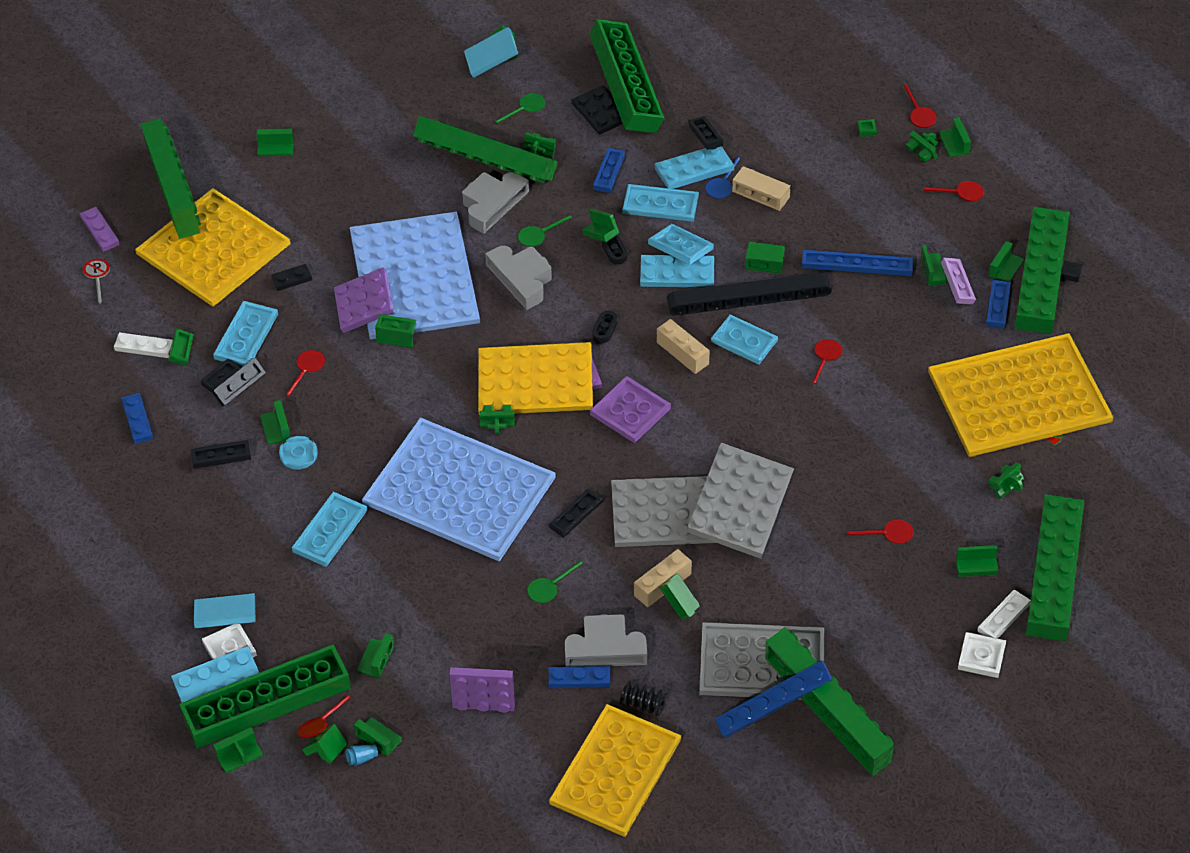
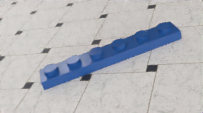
M803 250L802 268L912 276L913 258Z
M823 661L814 664L715 718L722 736L725 738L831 682L832 678Z

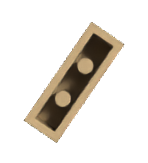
M743 166L733 179L732 192L780 211L790 198V185Z
M670 319L657 328V343L693 373L696 374L709 365V350L673 320Z
M677 549L634 582V596L646 607L651 606L664 596L659 588L664 582L675 574H679L682 580L691 575L692 561Z

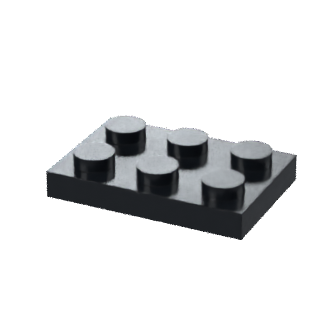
M602 86L571 99L573 106L599 135L623 124L615 101Z

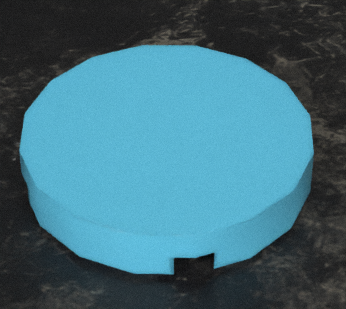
M305 436L291 437L284 444L282 443L279 449L281 462L291 469L300 470L309 467L315 462L318 455L315 442H312Z

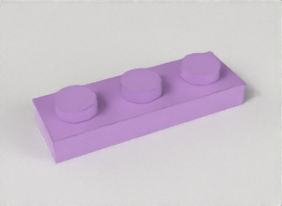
M943 258L941 264L956 303L973 304L976 298L961 260Z

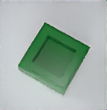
M875 119L857 120L859 137L877 136Z

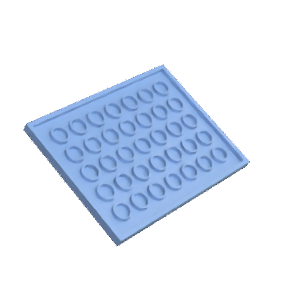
M457 212L350 227L358 277L382 267L387 271L394 311L389 316L416 320L414 333L480 323ZM378 319L367 323L370 339H376L375 326Z
M420 418L362 501L364 505L500 562L556 478V473Z

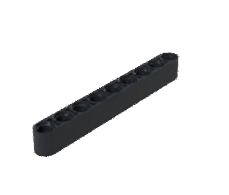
M820 272L674 291L667 295V302L670 314L677 316L828 296L832 289L828 275Z

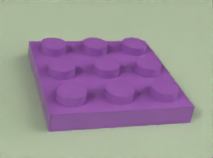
M384 267L334 287L340 329L343 333L377 320L380 314L389 315L394 313L387 271Z
M626 376L590 410V415L628 440L636 443L671 409V404Z
M450 667L453 708L459 710L477 709L483 712L497 710L502 713L514 711L513 671Z

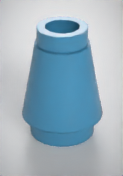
M375 744L350 746V749L345 751L346 759L350 766H358L378 756Z

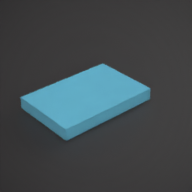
M507 27L466 49L464 53L470 73L474 78L517 55L518 51L511 29Z
M670 224L648 239L649 245L687 264H692L713 250L714 247L713 243L674 224Z
M729 315L711 337L712 343L756 364L761 363L778 341V336L733 315Z
M255 593L194 600L195 628L256 622Z

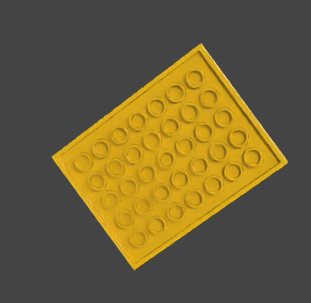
M1070 333L928 367V373L969 457L1113 422V415Z

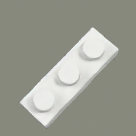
M119 332L114 349L115 351L168 358L172 340Z
M1013 590L978 627L977 632L983 636L998 639L1030 605V599Z

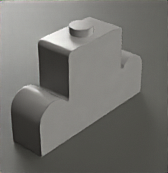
M485 172L482 173L462 191L463 205L468 207L469 225L483 234L486 233L529 192V180L513 172L506 173L502 177V181Z
M499 246L485 253L486 266L526 310L543 301V285L552 280V271L547 259L544 256L542 257L534 247H528L515 255H512V249L508 246Z
M622 614L585 616V637L572 634L565 639L566 667L647 665L646 637L643 633L636 631L626 636L625 618Z

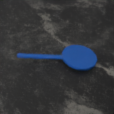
M737 157L733 163L734 168L740 160V157ZM732 171L727 172L723 179L716 178L709 181L706 185L707 194L718 199L729 196L732 193V185L727 181V178Z

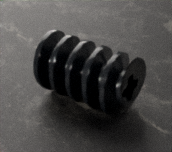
M629 680L623 688L620 704L624 701V705L628 707L632 703L633 709L640 707L641 711L647 709L649 714L655 711L656 716H660L666 697L662 696L661 689L657 694H655L654 687L647 692V685L639 689L638 682L634 687H631V680Z

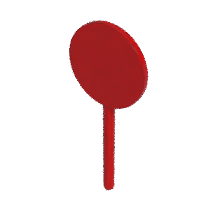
M904 84V88L915 106L910 115L911 122L921 128L934 125L937 119L935 112L927 107H919L907 84Z
M974 181L961 182L957 189L923 188L924 191L958 193L963 200L969 202L978 201L984 195L982 186Z
M824 339L815 345V354L822 361L812 381L813 384H816L826 360H836L842 355V346L834 340Z
M308 350L298 356L297 365L302 371L286 393V396H290L305 372H315L324 366L325 358L321 352Z
M892 520L885 525L884 530L848 531L847 535L884 534L890 542L903 544L911 540L914 532L908 522Z
M347 695L321 718L311 719L303 723L297 730L299 737L310 738L324 731L327 727L325 719L349 700L350 696Z

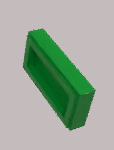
M175 329L168 361L183 366L187 365L194 334Z

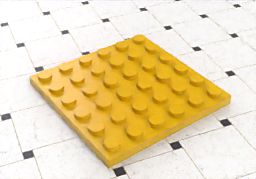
M212 188L195 202L198 211L195 215H199L201 225L198 226L200 233L179 239L173 221H170L137 247L135 251L138 256L214 307L291 243L288 237Z

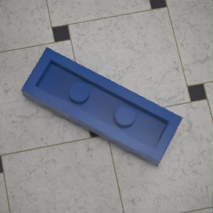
M612 148L607 149L593 184V190L611 193L623 163L625 151Z
M992 280L986 326L1005 328L1011 282Z
M140 393L121 397L134 444L153 439Z
M610 666L549 667V688L610 687Z

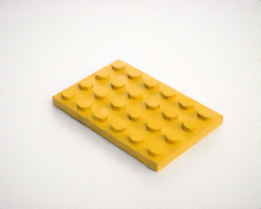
M591 342L479 348V415L484 405L493 406L494 411H501V406L511 405L514 414L591 410L593 408Z
M607 704L549 800L550 805L626 837L680 743L681 735Z

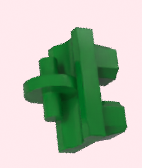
M915 131L910 133L911 139L906 144L909 151L914 153L918 148L922 149L917 155L923 162H927L931 157L933 159L939 157L935 153V146L938 144L935 141L936 134L933 132L929 134L923 133L921 137Z
M525 133L523 150L551 159L554 157L556 139L544 138L537 133Z
M484 405L483 410L480 411V427L495 429V434H499V429L515 427L514 411H512L511 405L501 406V411H494L493 406Z
M1021 464L1005 465L1001 468L1000 477L992 476L988 480L990 488L995 490L998 498H1003L1012 490L1020 491L1023 488L1022 481L1024 478L1020 472Z

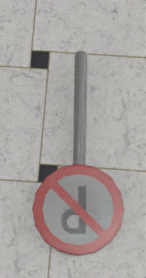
M92 259L84 264L83 273L88 278L96 279L98 303H102L99 278L109 273L110 265L106 260Z

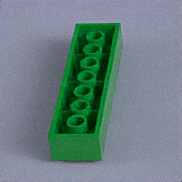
M597 19L589 36L624 128L626 130L657 133L664 120V115L628 24Z
M419 116L413 136L418 137L419 142L545 183L546 180L552 181L558 163L556 160L423 116Z
M161 118L140 124L178 238L182 239L200 233L198 227L201 225L199 215H195L198 212L195 201H193L191 190H189L187 179H185L183 168H181L179 157H177L175 146H173L171 135H168L170 133L167 124L163 125Z
M1033 207L1014 329L1052 334L1070 212Z
M1047 494L1044 496L1026 635L1060 641L1067 640L1084 500Z
M786 627L766 640L765 659L784 680L820 662L812 657L811 651L806 646H802L798 642L795 633L789 632ZM830 675L832 678L831 682L806 694L801 699L871 776H874L892 762L894 743L887 734L884 735L879 730L880 728L876 721L870 720L866 716L863 707L854 703L850 693L839 686L837 679Z
M333 644L190 699L179 705L185 725L196 749L239 733L249 727L252 728L349 690L351 687L349 674Z

